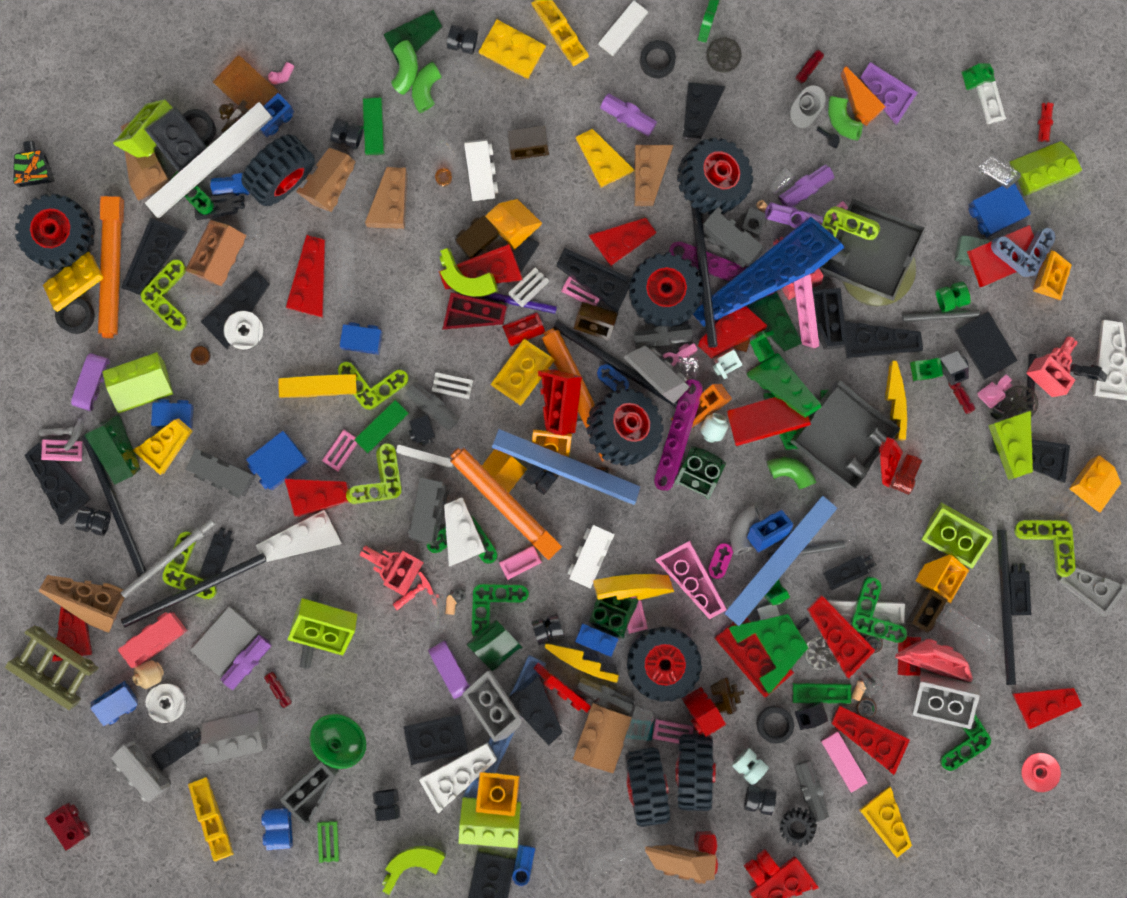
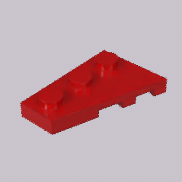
M643 218L591 234L588 237L608 264L612 266L656 235L657 232L649 221Z
M1074 688L1012 693L1028 729L1037 727L1082 706Z

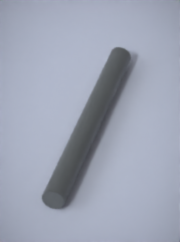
M963 310L945 313L903 314L902 317L903 322L972 318L979 317L980 313L979 310Z
M844 541L808 546L798 556L845 548ZM774 552L768 553V558H770L774 554Z

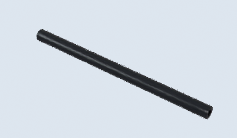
M691 206L699 276L702 278L700 284L703 287L702 301L707 342L709 348H714L718 346L702 214L699 208Z
M557 321L555 323L554 330H559L560 334L677 408L679 399L672 403L640 373L561 322Z
M83 435L81 438L139 578L146 572L145 566L106 470L86 436Z
M997 530L1006 685H1016L1007 530Z
M261 553L121 619V623L126 628L267 562L264 553Z

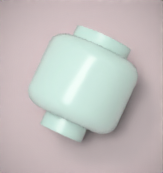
M713 413L706 416L700 431L706 441L713 443L724 438L729 426L723 415Z

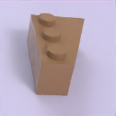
M635 145L634 206L654 205L673 145Z
M329 148L316 164L317 170L313 175L309 174L307 176V183L303 188L299 187L296 192L312 205L332 212L337 205L342 190L346 186V181L353 171L356 161L348 154Z
M386 168L365 221L367 227L405 229L408 176L406 168Z

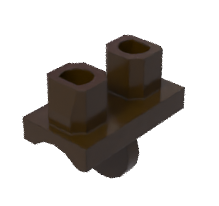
M242 100L235 111L232 103L228 105L222 104L219 107L220 118L222 120L228 119L221 132H226L237 122V118L240 119L249 111L245 107L248 102Z
M728 677L722 678L710 686L713 695L722 694L723 701L715 703L719 713L730 715L737 711L736 704L741 703L740 695L745 694L744 690H738L736 684L730 686Z

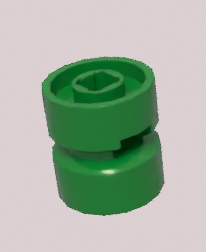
M963 281L952 284L951 288L948 286L939 288L935 292L939 307L943 313L954 310L955 306L960 308L969 305L971 302L969 290Z

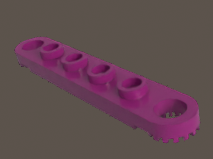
M680 241L674 242L670 246L669 252L674 256L676 255L673 253V249L677 246L682 247L684 250L682 259H689L692 262L691 265L693 267L696 266L699 270L696 247ZM706 252L710 275L730 282L746 269V267L742 268L734 262Z
M689 379L685 383L689 387L695 384V392L693 394L689 393L690 388H688L679 398L654 479V484L659 490L668 491L673 487L675 476L681 464L699 406L701 392H703L702 384L694 379ZM666 476L667 483L665 486H662L661 479Z

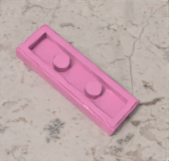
M838 731L821 740L822 745L851 793L868 783Z

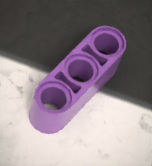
M92 353L88 354L72 397L71 404L73 406L88 411L94 409L92 407L94 400H97L100 392V383H103L104 380L102 371H105L107 364L109 365L110 363L108 358Z
M444 640L428 649V652L451 695L456 699L462 696V693L470 685H468L463 671L457 665V660Z

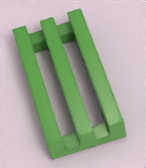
M338 821L318 822L319 863L339 862ZM322 826H325L327 857L323 855ZM330 826H333L334 857H331Z

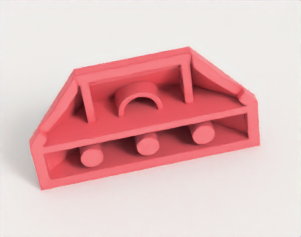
M932 639L916 642L895 655L897 659L941 676L966 682H972L973 679L969 664L960 653L953 651L954 648L950 646L938 645L937 641Z

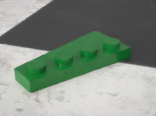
M779 353L746 373L752 381L754 380L759 383V386L773 393V396L786 402L789 407L805 418L821 408L820 402Z

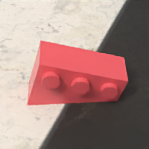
M174 612L163 613L157 618L158 621L153 625L149 624L141 630L142 632L139 635L130 638L125 645L117 649L131 668H136L150 660L187 631Z

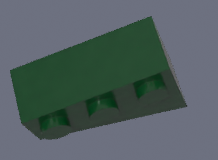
M119 414L99 423L85 434L114 484L134 476L141 470Z

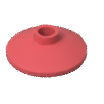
M1035 753L1024 761L1021 775L1024 783L1030 789L1036 792H1047L1058 784L1061 777V769L1056 759L1051 755ZM1038 768L1042 769L1041 775L1036 774Z

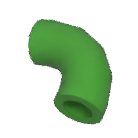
M408 40L400 42L393 50L399 60V70L391 84L402 95L409 91L418 71L417 55Z
M433 62L427 64L417 73L412 85V98L419 113H423L435 104L430 91L432 85L441 79V75Z
M830 96L828 115L832 126L840 135L858 141L862 134L863 124L848 116V99Z
M780 457L766 461L773 479L781 476L790 477L795 481L798 489L817 483L809 468L797 459Z

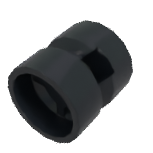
M452 24L448 34L447 49L455 51L461 49L463 53L473 55L478 39V30L470 28L464 30L462 26ZM460 36H463L462 43L459 42Z
M337 118L332 127L330 141L339 145L345 143L346 147L357 150L363 136L364 127L355 123L349 125L348 121Z
M533 464L523 477V480L530 485L535 484L536 490L545 495L559 476Z
M82 506L77 514L75 528L84 532L91 530L93 534L105 536L111 520V513L103 510L96 512L94 508Z
M558 614L547 616L546 620L541 618L531 621L538 645L548 643L551 638L554 641L564 638Z
M748 785L744 800V810L755 812L759 809L761 814L772 816L776 803V791L766 788L761 791L760 787Z
M398 789L373 792V802L378 806L375 808V821H388L401 817L400 808L396 805L399 801Z

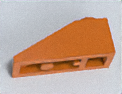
M846 66L841 72V77L853 114L855 115L854 118L856 121L862 122V124L867 126L886 106Z
M712 384L701 393L692 428L705 420L707 415L717 412L732 400L722 384Z

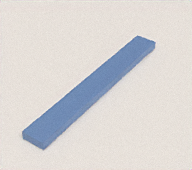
M498 429L492 448L634 505L636 503L640 486Z
M821 496L724 614L736 625L740 626L837 510V507L824 496Z
M529 655L510 696L534 673L540 678V675L533 668L537 663L545 667L546 663ZM514 732L506 739L496 742L490 737L488 743L497 760L485 771L486 773H496ZM479 777L467 787L463 797L477 798Z

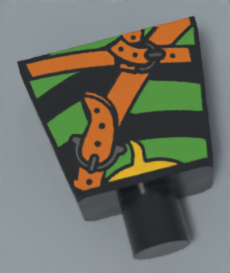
M34 141L23 142L24 152L14 154L13 183L21 188L55 182L46 153L41 149L36 150Z

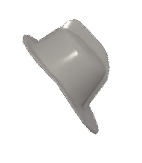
M811 85L796 94L790 109V117L795 126L799 128L808 127L822 111L826 98L825 93L820 87Z

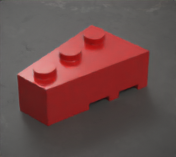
M744 306L722 317L715 324L717 347H708L707 334L702 337L698 347L712 359L765 330L767 325L749 308Z
M555 369L538 370V377L541 376L542 380L540 391L541 395H544L545 402L543 413L546 431L558 435L576 433L582 376Z
M284 479L293 513L296 517L349 503L346 498V492L350 488L348 482Z
M702 687L681 698L693 717L690 721L699 734L703 733L707 737L727 725L711 699H708V695Z

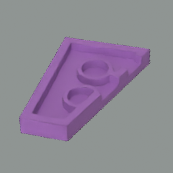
M871 62L859 79L886 106L884 111L895 125L898 124L918 93Z

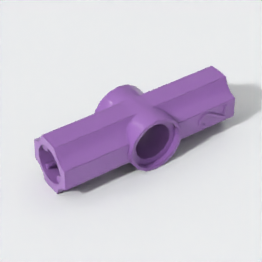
M609 93L600 106V109L616 117L618 122H623L627 124L626 127H633L648 137L657 124V121L643 114L634 104L625 103Z
M825 164L812 174L802 177L793 187L778 197L783 206L793 207L803 199L807 200V197L817 193L821 187L835 178L833 172Z
M772 202L767 205L765 210L766 219L787 224L793 228L799 227L810 217L815 219L820 225L823 222V217L820 215ZM797 214L796 219L791 221L793 215Z
M258 635L250 646L233 661L234 664L222 676L220 680L223 684L234 690L245 676L249 675L252 669L259 664V660L272 646L270 642L261 635Z

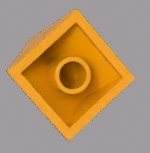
M1050 251L1039 269L1033 291L1061 300L1072 264L1057 252Z
M533 429L532 443L569 457L572 434L558 435L550 431Z
M496 449L493 450L482 465L508 493L527 470L511 455Z

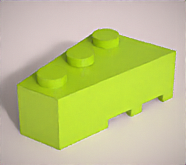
M1031 411L989 425L1008 480L1032 473Z

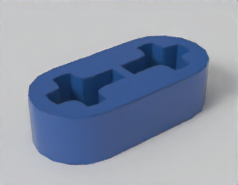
M605 364L598 368V379L612 391L617 390V384L613 382L614 379L618 382L624 381L625 390L629 388L628 380L610 365ZM609 369V375L613 378L610 379L607 376L602 378L601 370Z

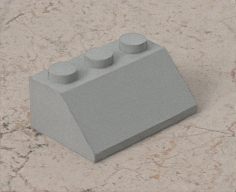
M643 346L624 357L627 362L672 403H675L689 388L685 383L687 379L680 372L677 374L673 372L674 366L667 360L663 362L659 358L661 354L654 348L650 350L648 347Z
M487 671L462 693L494 742L506 739L520 727L522 717L491 671Z
M921 671L912 716L971 729L980 697V685Z
M259 710L202 723L201 747L205 764L267 749Z
M134 741L124 744L111 758L114 761V767L119 772L122 771L125 774L127 783L132 787L135 786L139 791V797L145 802H152L171 786Z

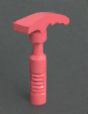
M421 571L418 574L422 579V584L419 583L418 587L413 591L410 590L405 596L393 604L396 610H399L409 600L413 599L415 594L420 590L423 591L425 588L428 589L427 592L430 594L431 603L435 606L432 587Z

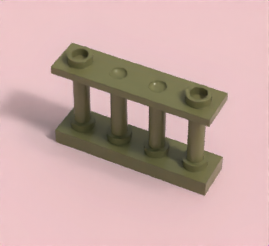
M34 625L24 633L31 637L22 655L8 661L5 668L67 710H71L81 700L76 695V691L85 675H92L98 671L99 667L92 660L84 658L46 633L42 627ZM37 643H40L47 650L35 668L27 660ZM55 653L63 661L51 679L43 671ZM71 664L79 669V672L69 689H66L59 682Z

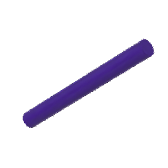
M494 293L481 297L520 306L513 298L507 295ZM528 301L523 306L556 314L557 310L556 306Z

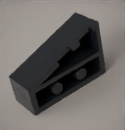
M841 288L812 290L818 338L823 349L845 347L847 342Z
M534 673L509 697V700L522 718L549 746L563 731L540 678Z

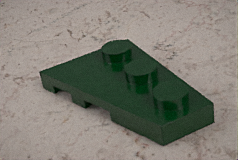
M432 10L383 35L399 65V60L393 51L396 45L408 40L413 46L415 53H417L424 44L442 29V25L435 11Z
M778 293L747 306L767 325L766 333L773 330L774 334L770 338L784 352L802 344Z

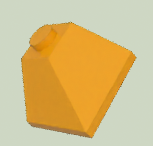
M949 554L925 564L915 581L922 587L931 589L948 599L947 602L951 603L969 569Z
M480 772L476 812L515 816L520 776Z

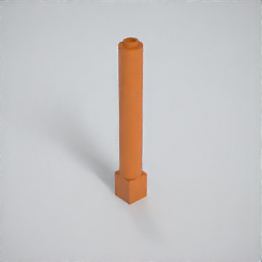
M101 196L100 219L102 220L100 271L103 279L100 281L98 334H101L102 338L111 339L114 338V335H118L122 223H124V200L117 196Z
M553 328L544 332L542 340L549 355L555 360L553 363L556 369L581 376L559 330L555 331ZM582 378L578 413L585 428L589 427L586 423L587 417L590 416L589 412L595 406V403ZM598 453V455H599L601 461H602V462L605 461V460L602 458L603 455H602L601 453Z
M457 448L452 452L450 462L545 558L550 560L562 546L465 448L461 450Z

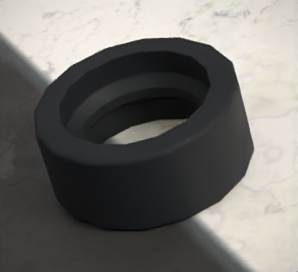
M655 40L646 44L640 56V65L644 73L651 78L659 79L666 77L672 72L676 61L673 47L662 40ZM654 49L665 51L669 57L668 65L661 70L651 68L647 63L649 52Z
M191 109L182 114L188 122L196 117L204 119L207 122L208 131L201 137V140L205 145L212 142L215 137L216 126L207 112L201 109Z
M77 297L57 312L55 310L57 324L72 334L86 332L94 322L95 313L93 307L89 302L80 297ZM77 304L85 309L86 317L79 326H70L64 319V312L70 305Z
M779 706L766 707L760 712L756 721L757 731L760 736L769 743L774 744L783 743L788 740L793 734L795 726L790 712ZM778 713L785 718L787 726L783 734L771 736L764 729V721L770 714Z

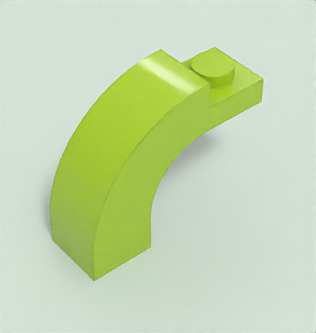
M446 248L440 251V261L443 267L446 266L447 268L440 271L445 282L455 291L476 297L488 296L499 292L492 273L478 278H468L459 271L451 249Z
M414 846L399 852L392 858L385 869L392 874L387 873L382 883L385 886L383 892L390 895L401 873L411 867H421L436 875L446 854L429 846Z

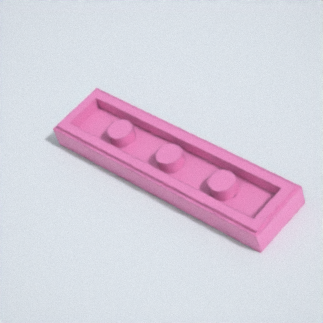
M809 274L795 281L794 288L802 345L816 348L819 347L811 275Z

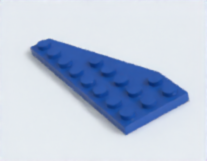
M810 217L712 296L715 321L815 272L844 248L843 244L815 219ZM701 304L693 316L704 327L703 304Z

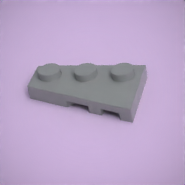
M1076 567L1074 573L1070 576H1060L1057 580L1103 617L1108 615L1127 589V585L1094 575Z

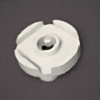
M235 312L229 315L225 321L224 336L228 343L235 348L250 349L262 338L263 325L258 317L251 312ZM242 325L249 329L248 332H245L244 336L241 335V332H238V328H241Z
M174 684L158 685L147 695L146 707L149 712L148 714L153 720L160 723L175 721L185 711V694ZM168 698L171 705L163 708L164 704L161 701Z

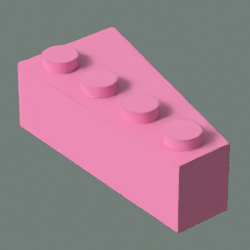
M691 541L655 559L709 619L727 610Z

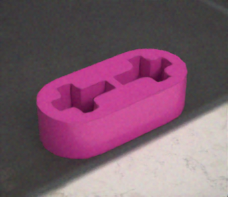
M720 544L714 551L708 567V573L712 578H722L726 573L733 553L732 548L728 544ZM726 547L729 555H725L723 560H719L721 553L718 552L719 549ZM718 562H721L720 570H722V573H718L715 576L712 567H716Z

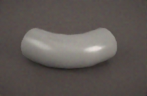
M752 505L741 512L732 524L730 541L734 555H741L752 549L750 541L747 539L750 531L749 528L763 520L761 512L756 505Z

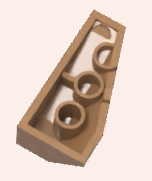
M128 122V123H126L125 125L121 126V132L126 128V126H127L130 122ZM125 151L129 184L138 201L159 191L170 181L155 151L149 157L139 158Z
M51 575L46 576L39 589V592L81 620L108 633L125 600L121 594L123 589L111 584L103 583V585L91 584V581H84V583L75 582L71 578Z

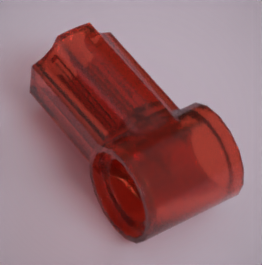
M906 454L899 472L894 476L896 479L894 484H891V488L910 495L914 488L915 477L922 460L916 456Z

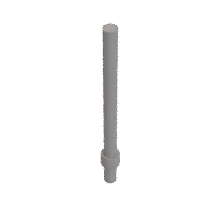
M210 519L200 528H195L188 538L121 591L124 598L128 597L192 543L202 539L205 533L216 525L214 520Z

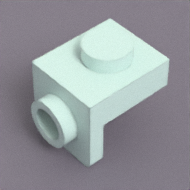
M733 347L713 358L715 365L712 367L718 376L722 375L724 379L728 378L726 374L742 366Z

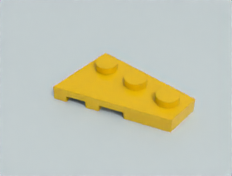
M593 129L576 136V140L600 188L635 171Z
M176 419L158 431L157 434L144 441L143 444L133 449V451L158 474L162 475L166 472L192 433V430L180 419Z
M890 786L859 809L896 858L912 846Z

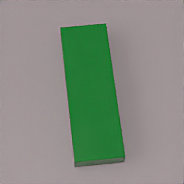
M363 98L365 155H383L382 98Z
M395 400L354 441L369 454L409 413Z
M792 683V703L823 702L851 704V684Z

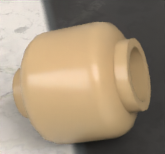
M148 660L134 669L132 678L137 686L148 689L161 682L164 672L158 662Z

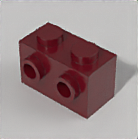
M70 802L44 818L65 851L91 835L89 833V825L85 821H81L78 816L79 810L74 804L71 805Z

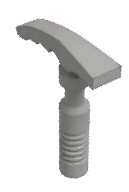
M79 418L76 426L69 427L68 429H40L39 435L40 437L62 436L63 434L71 435L70 440L64 446V449L68 451L80 436L84 421L82 418Z

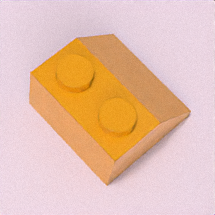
M518 199L497 204L485 216L499 231V235L514 249L542 225V222Z
M1098 455L1089 460L1069 489L1100 513L1120 486L1121 481L1115 467Z

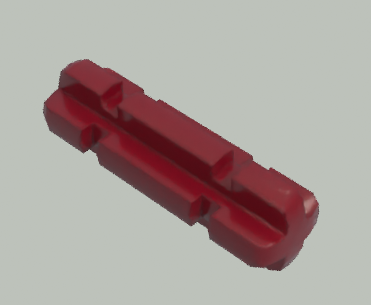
M816 50L812 54V57L803 66L801 72L797 74L796 80L799 83H805L808 76L818 66V62L824 58V54L820 50Z
M961 382L952 386L948 383L951 390H954L953 393L960 405H963L964 412L966 414L973 412L975 406L973 403H970L971 399L964 387L960 386Z
M270 672L264 676L267 684H270L269 687L275 697L280 700L281 707L285 708L292 701L289 696H286L287 693L279 680H276L277 677L274 672Z

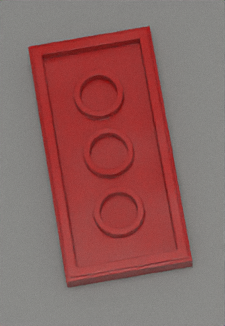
M1028 225L1002 237H1007L1026 252L1034 235L1031 226ZM992 241L967 251L979 287H984L1017 272L994 254L991 249ZM1035 248L1034 254L1037 258L1040 256V251L1038 248ZM1013 252L1012 259L1017 262L1018 256Z
M776 397L727 411L736 446L811 425L809 416L803 417L789 407L786 402Z
M746 617V619L741 624L749 623L751 621ZM732 622L714 639L763 697L766 698L769 694L759 678L776 667L755 633L739 643L736 642L728 629L731 626H736ZM791 669L773 691L794 674Z

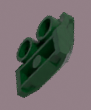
M691 446L674 484L691 489L709 500L726 466V462L719 456L702 448Z
M616 596L599 600L597 598L589 623L603 632L624 639L625 631L637 608L638 599L629 597L617 600Z
M497 620L480 630L466 644L491 671L497 669L517 650L523 648Z

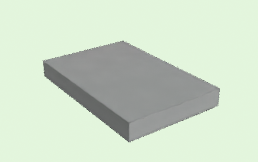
M228 607L190 651L218 676H221L259 631L233 608Z

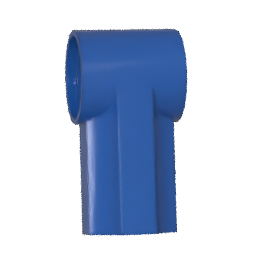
M243 173L233 174L232 177L211 178L210 185L213 196L231 193L239 196V194L249 195L250 193L242 185L241 178Z
M519 844L512 877L514 883L518 886H524L530 880L536 849L534 847ZM524 871L527 874V878L524 881H519L516 878L517 872Z

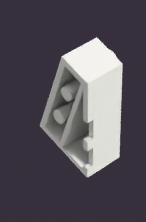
M487 139L465 142L472 201L495 198V193H498L497 182H493L492 175L496 174L495 165L490 163L489 156L493 155L492 143L488 144Z
M459 498L445 504L449 567L484 553L486 550L464 498Z
M594 525L591 529L587 528L583 537L586 542L583 547L579 546L575 555L578 557L576 564H571L567 573L571 575L570 580L591 588L614 534Z

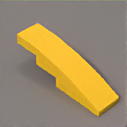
M535 0L531 3L573 67L589 57L588 52L567 23L565 16L552 0Z
M892 361L889 363L885 400L892 401L890 420L897 421V426L901 428L896 434L895 440L904 441L906 440L907 431L906 395L897 361Z
M356 374L278 378L279 398L356 394Z
M631 574L593 580L598 600L616 596L617 600L633 596L638 600L674 592L669 575Z
M548 643L545 644L547 650L578 670L617 683L618 674L601 671L600 662L582 659L584 651Z
M205 777L188 784L198 821L201 822L205 841L209 844L213 861L216 862L234 855L208 778Z

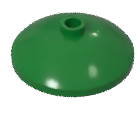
M339 714L325 715L315 722L310 731L309 741L313 753L321 762L337 769L353 767L363 758L366 752V738L362 729L356 722L346 716Z

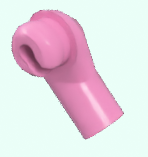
M286 62L282 72H270L268 75L269 81L275 85L287 82L294 69V65Z

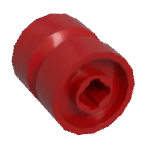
M765 849L756 855V860L751 859L743 865L758 886L767 881L768 875L773 876L781 870Z

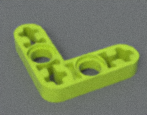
M836 206L831 207L827 211L822 222V226L825 229L832 230L834 237L837 236L839 229L867 240L876 238L880 232V226L877 222ZM834 212L837 213L836 216L838 218H836L833 224H830L833 218L832 214ZM848 219H855L857 227H850L847 223ZM862 223H864L862 230H859ZM870 226L873 227L874 231L871 234L868 233V228Z
M172 260L142 291L141 299L172 329L181 331L187 326V319L163 297L186 272L184 263L179 260ZM174 265H181L179 267L181 271L179 273L174 272L172 276L175 278L172 280L171 277L166 274V272L168 271L171 274L174 271ZM162 278H167L169 281L168 286L165 288L159 286V281ZM154 285L162 291L160 294L157 291L153 294L154 300H146L148 298L146 294L148 292L152 294L155 291L152 288ZM167 304L169 306L167 314L160 313L161 305ZM174 315L177 319L182 318L180 321L182 323L181 326H174L175 321L170 316Z
M343 362L338 367L339 375H343L344 366L347 368L351 367L350 373L358 375L356 381L363 383V389L356 391V394L353 395L366 410L375 409L405 387L409 381L405 371L397 370L370 389L351 363ZM397 374H399L400 376L405 375V377L403 378L404 382L402 384L400 382L394 384L397 387L394 390L392 385L388 382V380L391 379V381L394 382L395 380H397ZM388 385L390 388L389 394L381 395L379 392L380 387ZM368 389L369 392L366 395L369 398H374L372 401L373 405L367 404L365 406L366 399L363 396L359 398L358 395L363 394Z
M386 443L379 446L376 450L381 483L358 485L349 488L346 492V498L350 503L360 504L391 500L400 496L401 483L396 451L393 445ZM382 451H389L390 454L386 456V454H383ZM391 460V462L384 464V461ZM387 466L393 470L391 477L385 474V467ZM391 479H394V482H386V480L389 481ZM372 487L378 490V496L376 498H373L370 495V489ZM395 488V492H389L388 489ZM364 492V496H359L356 499V497L352 496V493Z
M1023 520L1015 526L1014 533L1019 539L1053 540L1056 572L1061 577H1068L1074 573L1076 566L1073 529L1069 522ZM1023 525L1025 529H1032L1034 525L1033 531H1027L1025 534L1019 530ZM1040 525L1046 526L1048 534H1040L1038 527ZM1061 526L1067 530L1064 534H1062V531H1055L1053 533V529L1057 530ZM1060 544L1068 546L1069 552L1067 554L1060 552ZM1069 557L1070 559L1066 560V566L1070 567V569L1065 572V569L1061 568L1064 565V559L1060 558Z
M182 532L178 536L174 548L183 542V537L190 536L192 533ZM196 541L186 548L188 552H181L185 558L183 563L177 564L175 559H173L166 565L162 575L163 581L166 584L184 590L186 589V579L192 578L195 584L204 580L184 572ZM174 571L176 577L181 578V574L184 577L181 579V582L178 580H171L170 582L167 574ZM216 586L211 587L212 594H207V596H205V591L195 596L203 599H212L217 593Z

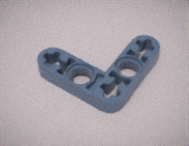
M1050 228L1039 230L1026 252L1007 237L994 239L991 243V249L994 254L1020 275L1030 277L1036 275L1055 241V233ZM1035 248H1038L1040 251L1038 258L1034 254ZM1013 252L1018 256L1017 262L1012 259Z

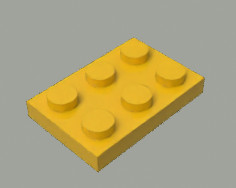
M496 20L479 53L529 79L546 49V45Z
M88 251L72 263L71 266L65 267L57 275L50 278L43 284V287L53 309L58 312L101 281L103 276L93 255Z
M524 339L490 385L521 406L541 380V376L538 377V370L549 369L555 360Z

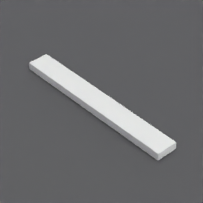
M258 102L146 201L145 204L157 218H160L273 117Z

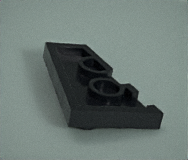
M688 82L683 137L702 139L726 86Z

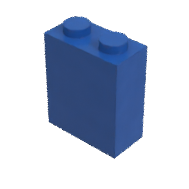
M1014 181L983 195L969 204V213L972 218H976L979 223L978 230L982 235L985 234L986 238L1023 220L1031 214Z
M284 431L280 432L246 459L249 462L247 467L253 474L257 473L261 478L259 480L261 485L265 489L269 488L270 490L277 488L285 481L284 479H288L309 463Z

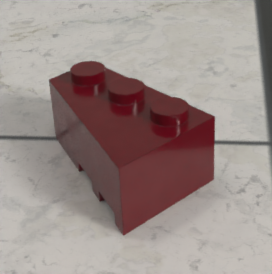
M451 292L442 330L504 325L508 306Z

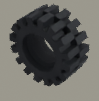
M794 807L791 811L788 810L784 814L779 830L782 833V838H787V843L792 841V846L798 843V847H802L803 843L808 845V842L813 840L817 824L816 819H812L813 814H807V809L803 812L801 807H798L797 810ZM799 821L805 825L806 830L798 833L791 828V823Z

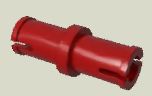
M1044 102L1041 104V116L1038 120L1039 133L1037 141L1044 142L1045 140L1047 143L1050 142V131L1054 122L1052 120L1054 104L1047 102L1046 105Z

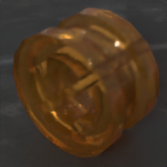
M441 168L436 172L435 180L437 184L445 187L451 183L452 175L448 169ZM442 173H446V176L449 177L448 180L445 179V182H441V178H439V175L442 176Z

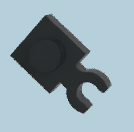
M1072 364L1070 372H1074V375L1084 376L1091 380L1105 382L1108 376L1102 370V367L1097 365H1091L1090 367L1083 365L1082 367Z

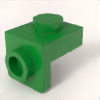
M979 63L961 72L966 90L995 81L994 70L990 63Z
M763 330L755 334L756 338L750 341L759 362L775 355L767 339L774 334L773 330L767 333Z
M940 358L910 362L913 381L930 380L943 376Z
M779 579L764 596L772 606L782 604L786 599L790 598L788 591L780 584Z

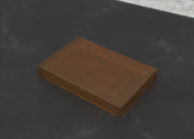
M239 55L213 81L214 85L235 104L239 105L242 100L248 102L245 107L249 110L258 102L264 106L277 93L281 95L274 86Z

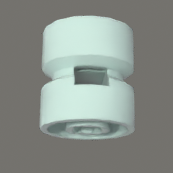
M747 748L734 760L731 766L739 774L744 773L743 777L751 785H754L763 777L769 767L761 759L757 760V755L750 748Z

